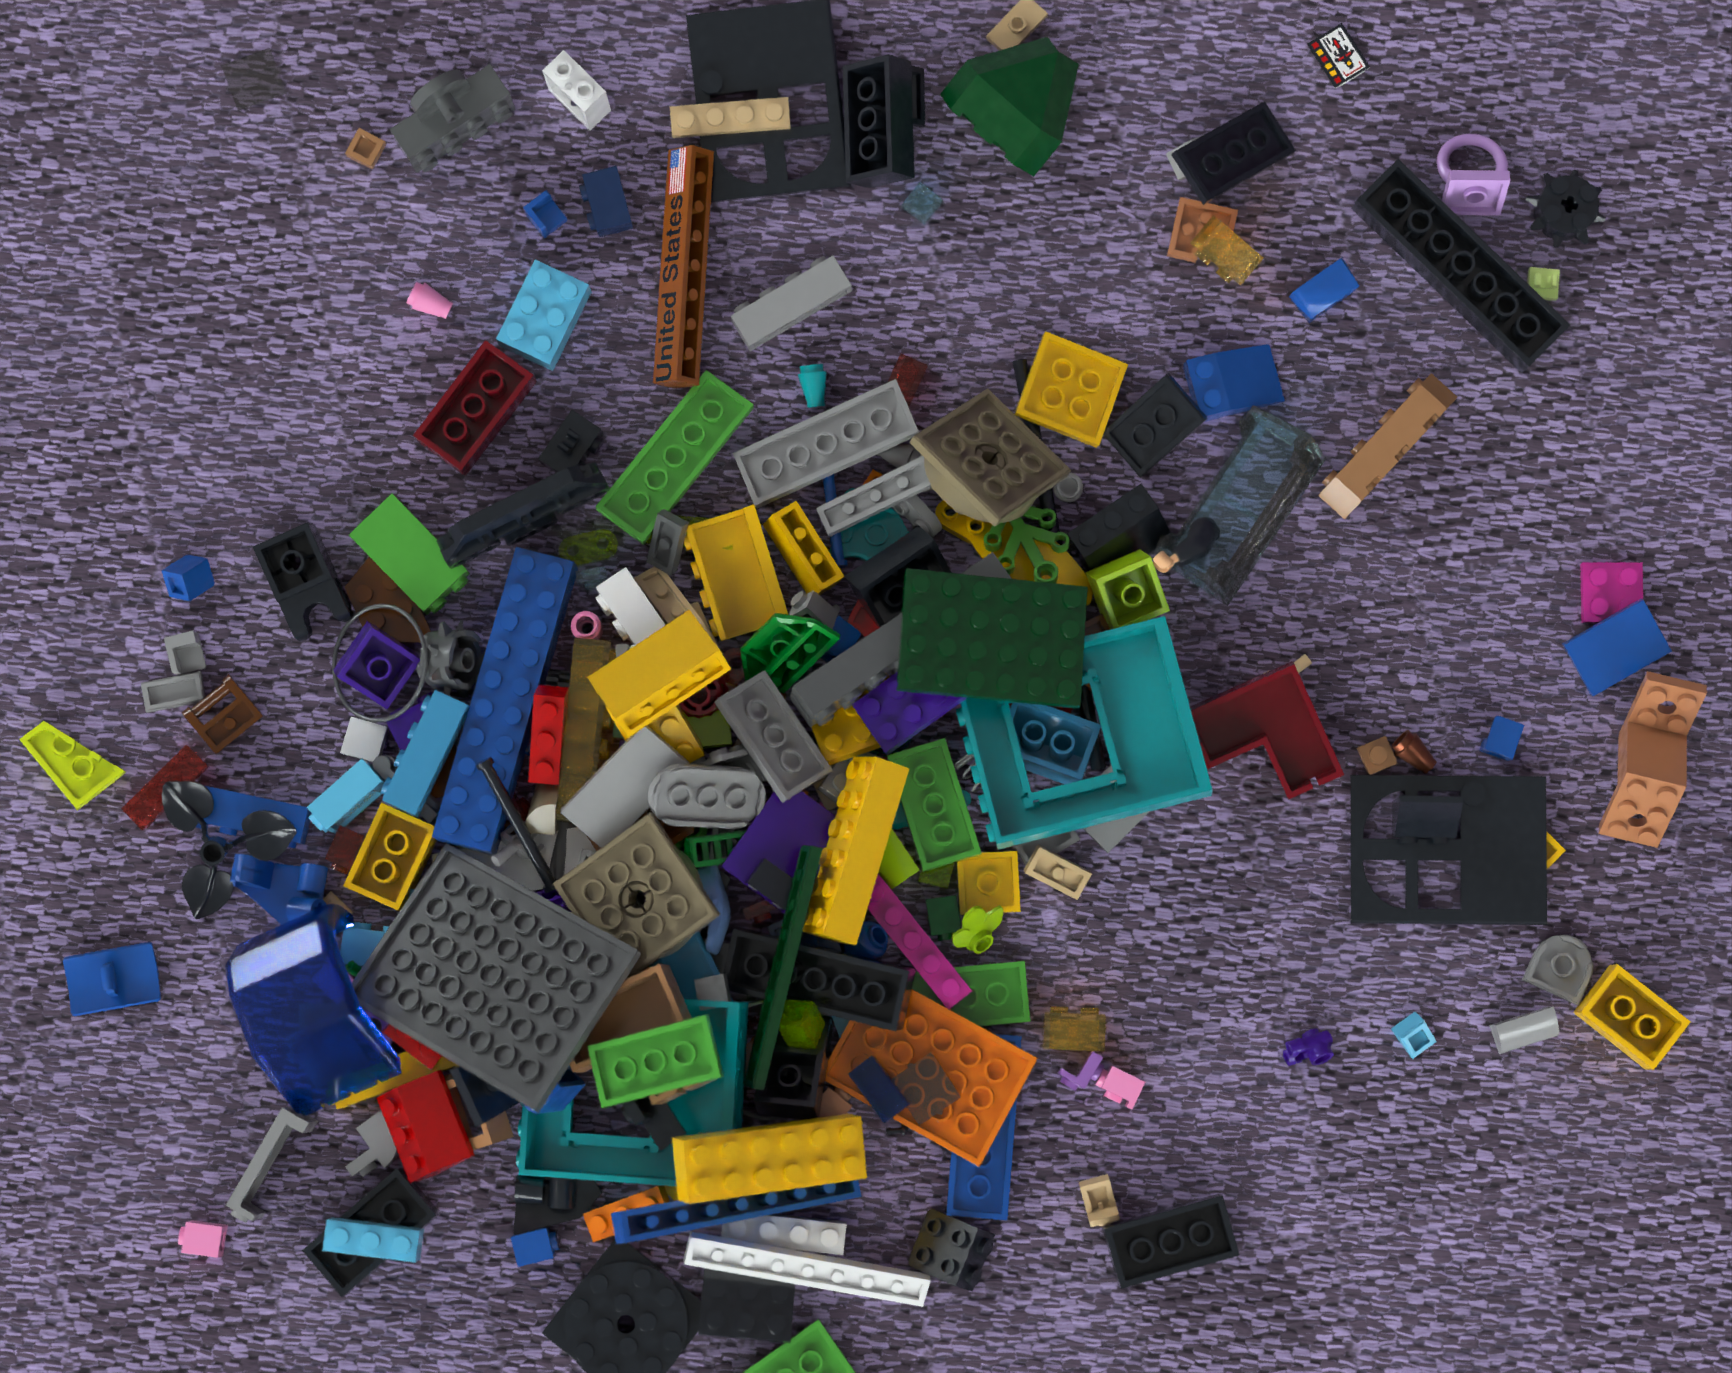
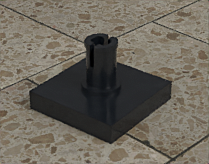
M460 1066L450 1070L475 1126L484 1124L519 1103L516 1099Z

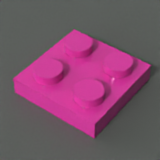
M1582 562L1580 564L1582 623H1599L1635 601L1643 599V563Z

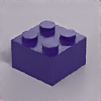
M367 621L333 671L339 679L385 709H388L417 668L420 657L416 652Z

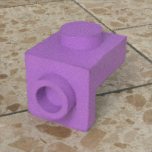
M1091 1051L1077 1076L1060 1068L1057 1072L1063 1076L1060 1082L1076 1091L1078 1086L1085 1089L1091 1079L1096 1081L1101 1074L1104 1065L1100 1062L1103 1057Z

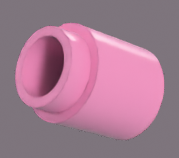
M582 611L573 617L571 631L579 642L593 644L601 638L603 625L596 614L590 611ZM586 624H591L594 627L593 630L588 634H584L583 627Z

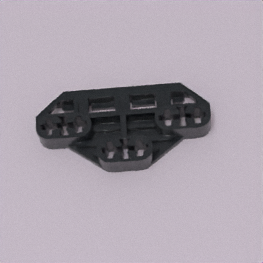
M591 462L584 466L575 465L567 467L456 522L448 529L447 534L441 536L436 542L449 568H456L498 547L501 544L500 538L502 537L507 546H511L556 524L558 519L554 511H557L559 515L572 511L605 494L610 488L597 462Z

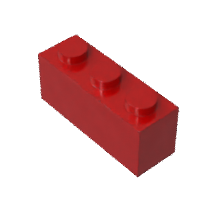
M538 685L534 693L529 783L559 785L564 770L569 687Z

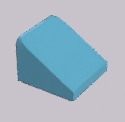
M1413 1012L1391 1028L1412 1059L1437 1042L1424 1019L1416 1012Z

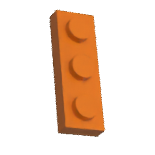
M659 1185L583 1213L594 1243L615 1235L611 1213L670 1202L665 1186Z

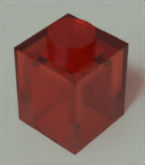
M339 826L325 857L326 860L333 862L330 868L347 875L366 836Z

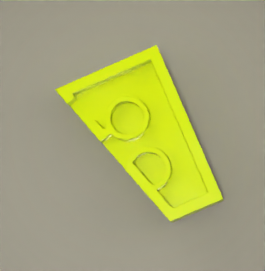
M45 721L19 739L77 811L126 773L123 769L108 762L102 756L87 749Z

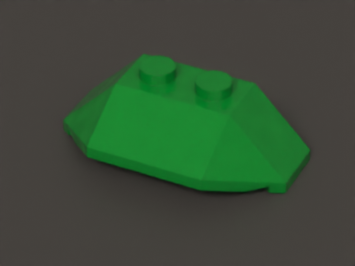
M775 613L741 647L740 652L745 680L747 681L765 670L779 692L785 693L840 639L841 635L817 619Z

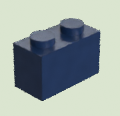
M617 165L582 174L584 184L579 185L583 202L589 201L592 212L586 213L590 229H596L599 237L633 229Z

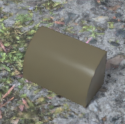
M564 772L559 785L536 784L525 822L530 833L555 835L560 810L563 805Z

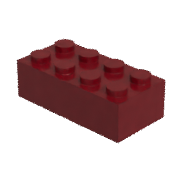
M485 340L413 436L420 444L466 476L537 381L532 373Z

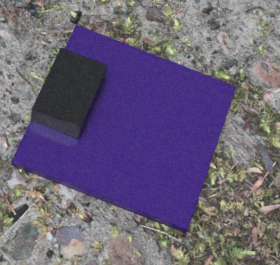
M773 791L765 802L763 810L753 819L720 867L785 914L801 846L808 845L826 848L829 839L828 828L831 821L835 819V815L803 791L783 803L775 791ZM818 865V870H817L816 877H817V875H818V872H819V869H820V865Z

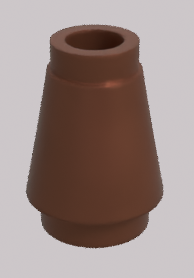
M1406 730L1392 744V748L1396 751V756L1424 774L1428 773L1437 763L1417 733L1412 734L1409 730Z

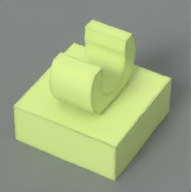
M1530 267L1528 269L1527 283L1544 300L1556 301L1558 299L1560 270Z

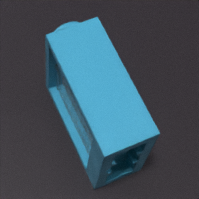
M360 759L307 807L312 813L308 818L320 831L323 830L325 833L330 831L338 834L382 795L380 792L385 780L373 769L371 763Z

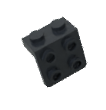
M930 1209L926 1214L908 1263L911 1267L948 1284L973 1292L975 1285L981 1279V1270L985 1259L992 1251L995 1234L969 1225L940 1211Z

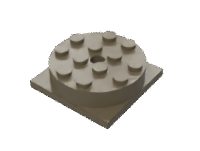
M988 388L914 435L910 441V444L924 457V467L932 489L958 514L966 515L979 521L989 522L994 527L1000 523L1013 521L1023 516L1037 497L1065 479L1071 472V469Z
M653 813L647 814L553 883L571 913L632 946L642 954L626 979L641 973L657 960L678 951L696 932L721 915L703 889L701 877L695 865L683 851L673 844ZM640 891L647 893L645 894L646 901L643 907H640L636 900Z

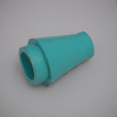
M823 364L799 366L800 374L797 375L807 401V408L825 406L827 371H824Z

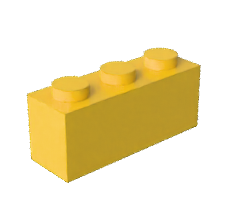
M797 501L772 514L763 524L806 594L814 590L817 594L821 595L845 577Z

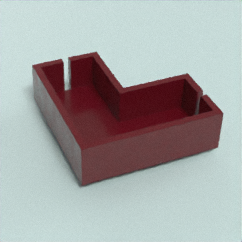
M1293 661L1190 706L1198 737L1199 735L1201 737L1199 742L1207 769L1264 745L1288 800L1314 789L1310 781L1313 777L1316 778L1319 786L1344 775Z

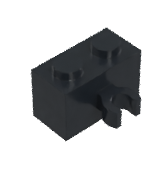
M571 410L538 460L554 473L575 465L584 466L590 453L595 455L603 445L604 439L601 438L603 431L574 410Z

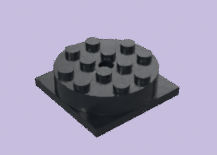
M614 1239L543 1330L542 1334L570 1355L586 1373H667L699 1331L701 1300L630 1243L616 1244ZM624 1315L631 1316L635 1321V1328L631 1331H621L619 1318Z

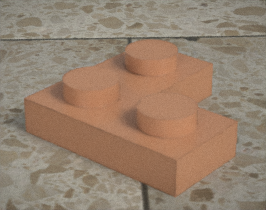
M1180 197L1167 257L1196 263L1202 235L1231 241L1238 210L1210 203L1203 205L1201 201Z

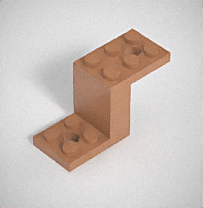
M1649 671L1646 672L1619 732L1617 786L1600 821L1598 834L1658 848L1687 787V735L1707 694V685ZM1665 701H1670L1674 703L1671 706L1661 705ZM1635 814H1640L1644 816L1643 818L1638 819L1633 818Z

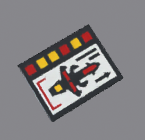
M1342 23L1307 44L1335 88L1344 85L1370 68Z

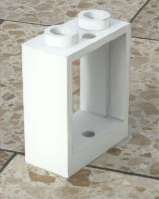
M564 50L542 70L549 91L590 131L611 111L606 91ZM573 101L576 106H572L571 102Z

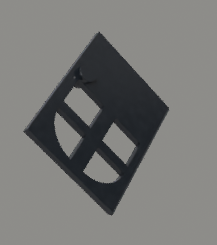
M808 0L686 15L696 104L711 103V98L756 91L758 99L779 98L778 89L825 83L828 123L794 126L791 129L700 136L701 148L714 151L711 203L852 186L850 183H846L844 116L830 0ZM831 136L830 148L824 161L806 176L795 180H788L784 141ZM763 144L768 183L747 182L732 175L722 165L717 149Z
M1350 775L1351 923L1547 925L1546 776ZM1405 791L1406 796H1418V791L1459 792V797H1463L1460 816V839H1449L1448 844H1430V839H1418L1417 844L1399 843V839L1363 838L1366 819L1372 808L1379 800L1389 794ZM1363 860H1405V908L1389 905L1375 894L1367 881ZM1418 861H1460V909H1418Z

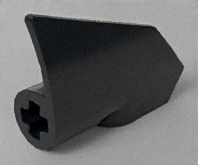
M517 1175L514 1195L516 1209L513 1233L517 1235L579 1219L603 1192L594 1180Z

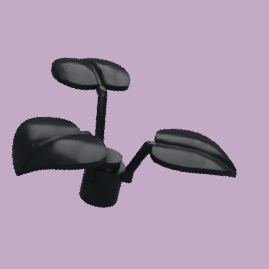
M167 781L163 785L162 803L170 823L183 832L192 831L198 823L201 825V839L204 844L200 849V857L209 866L204 864L193 866L186 872L182 880V891L194 919L204 918L215 913L230 899L234 889L233 883L230 882L231 875L226 871H217V864L225 858L229 849H232L241 842L247 841L246 847L250 855L259 860L268 861L279 857L287 849L297 833L295 826L283 815L270 810H258L248 814L243 819L242 830L245 834L244 836H240L228 843L220 836L209 837L204 818L212 813L214 800L208 788L194 781Z

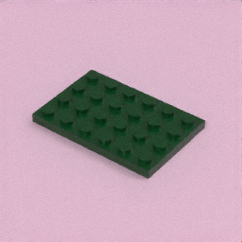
M907 568L904 577L896 691L1079 708L1081 704L1088 587Z

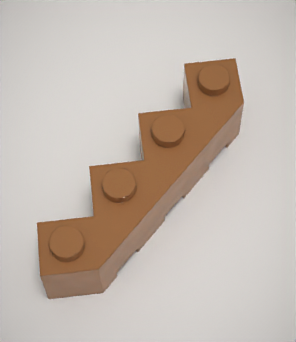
M1432 373L1424 381L1418 378L1407 390L1410 396L1395 412L1390 408L1378 421L1382 426L1366 443L1361 439L1350 451L1354 457L1339 473L1333 470L1323 480L1322 484L1326 487L1318 496L1344 520L1457 399V396Z

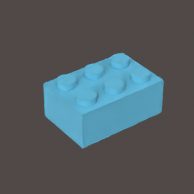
M534 260L496 338L499 346L553 371L592 291L589 284L538 260Z

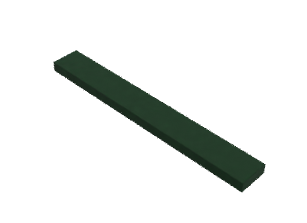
M802 845L743 1083L744 1086L763 1091L765 1088L823 848Z

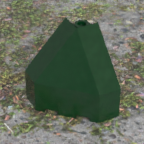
M1045 37L968 59L940 95L951 111L958 117L964 116L974 125L973 130L990 145L994 144L1005 152L1006 155L1004 157L1009 162L1034 177L1062 143L1079 64L1060 53L1051 40Z

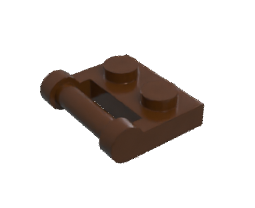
M229 674L222 679L223 683L194 707H188L182 712L186 720L215 754H218L264 716ZM231 692L236 699L204 725L199 717Z

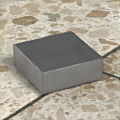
M726 974L694 980L698 1000L732 1002ZM699 1006V1009H700V1010H707V1009L717 1008V1007H703V1006Z

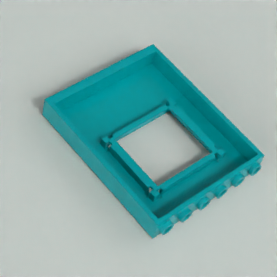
M1165 616L1087 635L1084 638L1082 685L1090 683L1113 769L1112 773L1032 793L1009 708V703L1013 702L966 698L960 703L961 708L956 709L957 718L960 726L966 725L968 736L963 737L967 755L973 754L976 765L970 768L974 784L981 783L983 794L978 795L982 813L988 812L991 823L985 825L989 842L995 841L997 849L1212 796V785Z
M683 998L691 1018L709 1015L724 1077L717 1078L695 1090H686V1094L667 1103L687 1134L684 1136L742 1128L749 1002ZM699 1006H703V1007H717V1008H712V1009H707V1010H700V1009H699ZM574 1099L563 1111L542 1114L530 1112L520 1102V1105L523 1106L522 1118L518 1123V1135L521 1137L520 1149L516 1154V1165L519 1167V1175L677 1187L673 1143L660 1151L651 1136L650 1138L572 1133Z

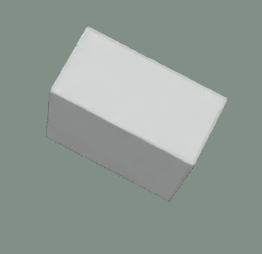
M351 717L340 753L373 763L376 757L382 755L389 728Z

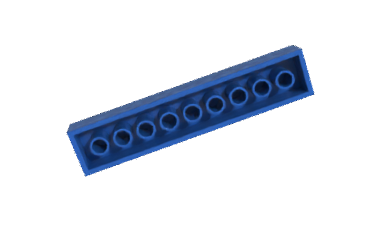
M519 547L515 548L432 837L439 842L492 856L498 851L501 840L500 833L504 830L507 816L481 770L478 771L475 765L488 757H492L494 760L492 765L511 800L513 799L531 736L534 693L538 685L546 684L548 670L552 663L577 576L578 568L574 561Z

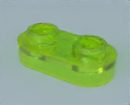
M607 529L570 536L560 543L559 556L560 558L574 561L577 567L607 560L616 554L618 540L614 533ZM600 539L608 541L606 548L600 549L597 547ZM571 546H577L579 552L577 555L571 556L568 554V549Z

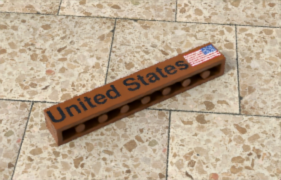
M695 145L668 150L653 384L674 389L699 386L714 151Z

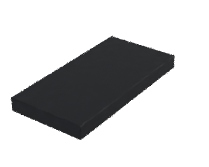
M1264 101L1176 150L1172 157L1204 205L1296 152V149Z

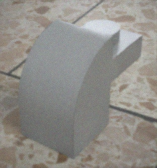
M380 1110L356 1128L370 1149L345 1166L351 1176H356L359 1173L362 1177L366 1176L378 1167L375 1163L377 1160H379L384 1168H387L398 1156L397 1149Z

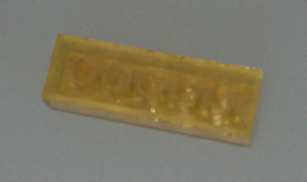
M574 638L555 819L558 822L572 823L560 813L561 808L602 767L604 760H608L610 757L611 742H608L606 739L607 730H612L613 720L606 709L605 703L599 697L587 677L616 658V649L611 641Z

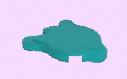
M850 488V489H848V490L845 492V494L848 493V492H850V491H852V490H854L855 488ZM888 508L841 531L844 559L854 557L866 562L909 533L898 513L894 509Z

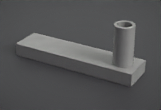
M921 456L817 507L816 510L827 535L831 537L921 492L932 490L924 467V457Z

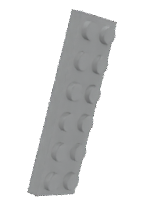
M895 379L733 453V456L751 499L758 509L908 441L919 433V429L902 390Z

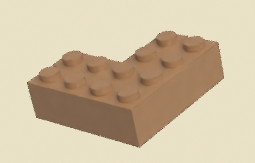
M658 964L623 982L571 1062L570 1067L573 1073H584L592 1069L587 1046L692 1019L669 965ZM716 1079L652 1095L649 1098L652 1105L664 1104L686 1094V1090H695Z

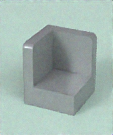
M189 631L164 638L173 674L178 676L206 668L202 645L197 632Z

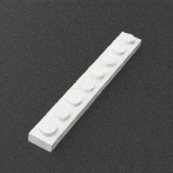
M690 1231L684 1254L685 1265L922 1307L931 1281L930 1275L926 1273Z

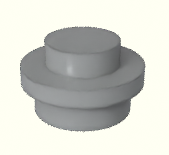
M1069 473L1065 479L1053 486L1054 494L1063 502H1074L1083 492V482L1076 474Z

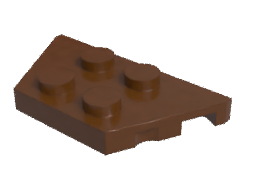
M370 557L345 585L344 588L356 613L374 604L395 605L413 617L419 625L423 636L427 632H431L422 610ZM377 608L367 611L358 617L362 627L369 621L401 643H421L412 623L395 610Z

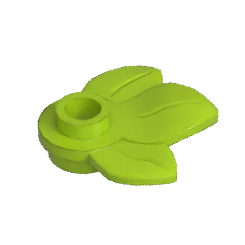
M980 906L969 909L962 920L963 928L952 935L953 944L957 948L966 947L969 951H974L976 954L988 950L994 941L992 932L1001 924L1003 918L1002 906H997L989 912H985Z

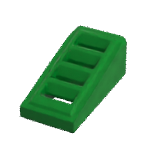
M745 831L683 839L684 852L696 868L721 865L726 858H722L720 840H725L726 855L728 856L733 849L732 838H737V841H739ZM709 841H712L714 859L712 860L709 858ZM696 843L700 845L702 861H698Z

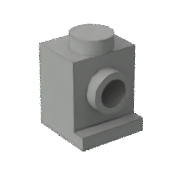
M814 590L807 594L800 591L792 598L790 603L792 607L788 615L817 619L833 629L840 607L837 604L831 606Z

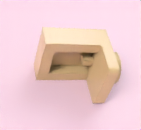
M1108 1174L1079 1181L1091 1227L1108 1226L1120 1219Z

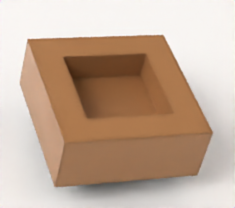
M358 128L345 155L373 170L386 146V142Z
M1386 736L1357 747L1368 775L1398 764Z

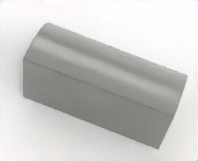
M1544 1007L1489 1025L1499 1054L1559 1035V1024L1554 1007Z

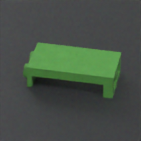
M393 494L389 495L349 534L364 552L426 615L431 611L434 614L437 613L447 603L444 598L452 591L455 593L459 592L469 581L466 577L470 573L463 565L452 569L449 568L436 542L437 539Z

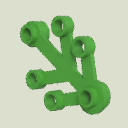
M1031 506L1023 517L1038 520L1041 528L1025 524L1021 517L1009 521L1013 530L1003 555L998 560L1001 564L1004 562L1011 564L1005 570L1009 575L1012 574L1015 569L1014 559L1021 544L1034 567V580L1036 582L1057 583V566L1051 561L1044 560L1034 540L1050 544L1055 552L1063 553L1069 548V537L1063 532L1054 533L1044 530L1051 529L1056 525V513L1052 509H1040ZM1049 516L1052 520L1044 521L1042 518ZM1007 522L1000 523L995 527L992 525L990 531L985 534L984 547L986 550L995 552L1001 548V533ZM996 539L998 542L991 544L988 540ZM1057 540H1063L1065 544L1058 545L1055 542ZM1043 575H1049L1051 578L1042 579L1041 577Z

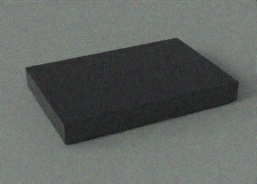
M1168 373L1105 429L1103 435L1141 478L1208 418Z

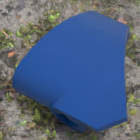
M235 854L230 882L278 921L305 952H309L322 942L327 918V904L323 900L328 868L309 863H302L301 866L285 865L259 860L252 855Z

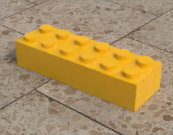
M853 757V760L848 764L845 773L847 780L844 790L839 793L837 798L838 810L835 819L831 821L828 828L829 839L826 848L821 853L820 869L815 878L802 932L832 942L857 945L910 768L879 757Z
M849 1113L672 1138L678 1200L687 1204L867 1178L861 1116Z

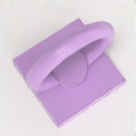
M1462 134L1449 139L1443 144L1437 155V169L1441 178L1446 182L1442 201L1456 215L1500 216L1510 184V171H1508V161L1504 151L1493 140L1478 134ZM1477 146L1485 149L1493 156L1496 169L1495 171L1451 170L1448 162L1449 157L1459 147Z

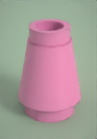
M416 282L406 302L413 306V310L446 319L453 305L452 302L448 301V299L428 284H421L419 282Z

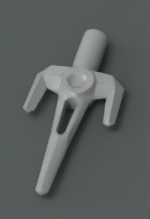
M512 825L500 833L501 840L506 846L491 858L493 864L497 867H500L514 854L522 859H530L517 834H510L514 830ZM532 833V838L534 839L537 834ZM544 844L537 846L539 851L544 848Z

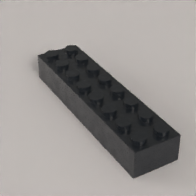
M1399 159L1356 200L1351 208L1521 373L1570 326L1550 304Z

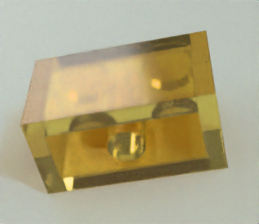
M1215 216L1211 217L1190 242L1197 249L1194 255L1207 266L1210 262L1214 263L1218 267L1215 273L1228 284L1234 280L1241 286L1264 259V257Z
M1050 1006V1012H1043L1042 1049L1105 1051L1106 1015L1099 1014V1008H1081L1080 1013H1068V1007Z

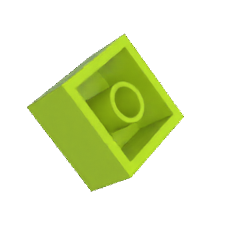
M1140 549L1086 572L1100 614H1103L1110 630L1147 621L1170 611L1152 558Z

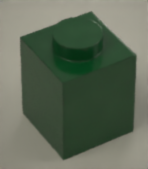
M956 895L925 900L931 937L938 936V941L951 940L952 935L961 929Z

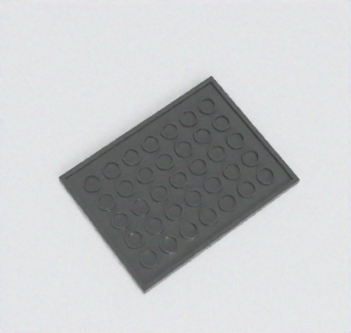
M446 843L343 996L539 1113L642 954L632 946Z

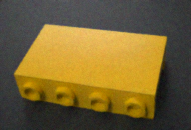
M754 504L688 525L684 545L686 551L693 550L696 561L690 562L695 580L701 578L705 590L699 591L704 609L711 608L713 619L708 620L714 637L719 636L720 640L724 641L759 630L775 613L788 614Z
M689 609L587 678L626 736L630 737L731 670L720 649Z

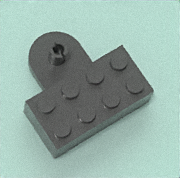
M490 64L467 79L460 70H451L435 77L420 88L410 101L414 114L392 127L390 131L416 173L421 170L427 172L433 169L438 164L437 160L448 154V156L459 152L463 148L462 144L470 138L476 140L482 137L488 131L487 127L496 121L500 124L508 120L512 116L515 106L509 91Z

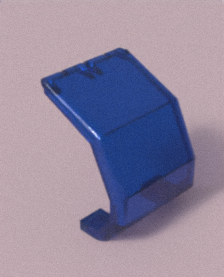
M337 904L321 906L238 944L225 965L229 997L252 1058L293 1110L304 1116L325 1108V1104L332 1105L350 1097L351 1092L357 1094L378 1084L377 1080L384 1082L402 1074L400 1058L360 1006L341 957L336 934L355 926L353 915Z

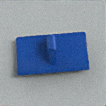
M151 942L67 956L63 959L72 1016L161 1000L157 961Z

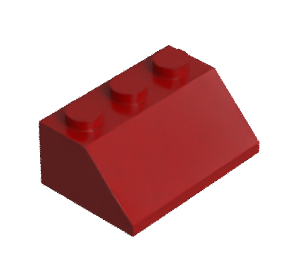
M441 1070L395 1087L376 1098L409 1183L436 1176L475 1155Z

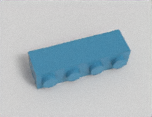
M434 690L432 696L428 694L425 697L420 709L424 713L419 723H413L407 735L410 742L406 750L401 749L395 759L394 766L397 769L393 777H387L380 792L384 795L382 801L419 818L466 720L469 705L437 690Z

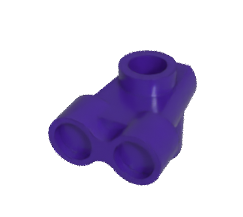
M1317 1028L1306 1031L1301 1036L1302 1038L1286 1042V1050H1283V1057L1288 1066L1302 1062L1306 1058H1309L1312 1065H1320L1334 1056L1331 1049L1333 1039L1328 1030L1319 1032Z

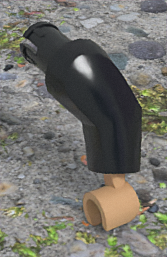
M1205 516L1194 520L1189 527L1187 538L1172 548L1171 557L1164 551H1161L1153 558L1154 567L1159 572L1166 573L1175 563L1181 568L1205 558L1214 542L1220 536V529L1212 518Z

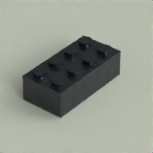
M887 54L843 66L846 183L873 188L915 178L911 61Z
M399 1167L340 1218L423 1229L441 1213L415 1182L409 1183L405 1170ZM325 1231L302 1250L341 1297L348 1295L388 1260L322 1251Z
M1219 1193L1102 1227L1117 1284L1121 1289L1240 1256L1224 1198Z

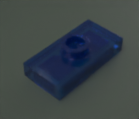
M874 1055L848 1073L884 1123L890 1121L910 1105Z

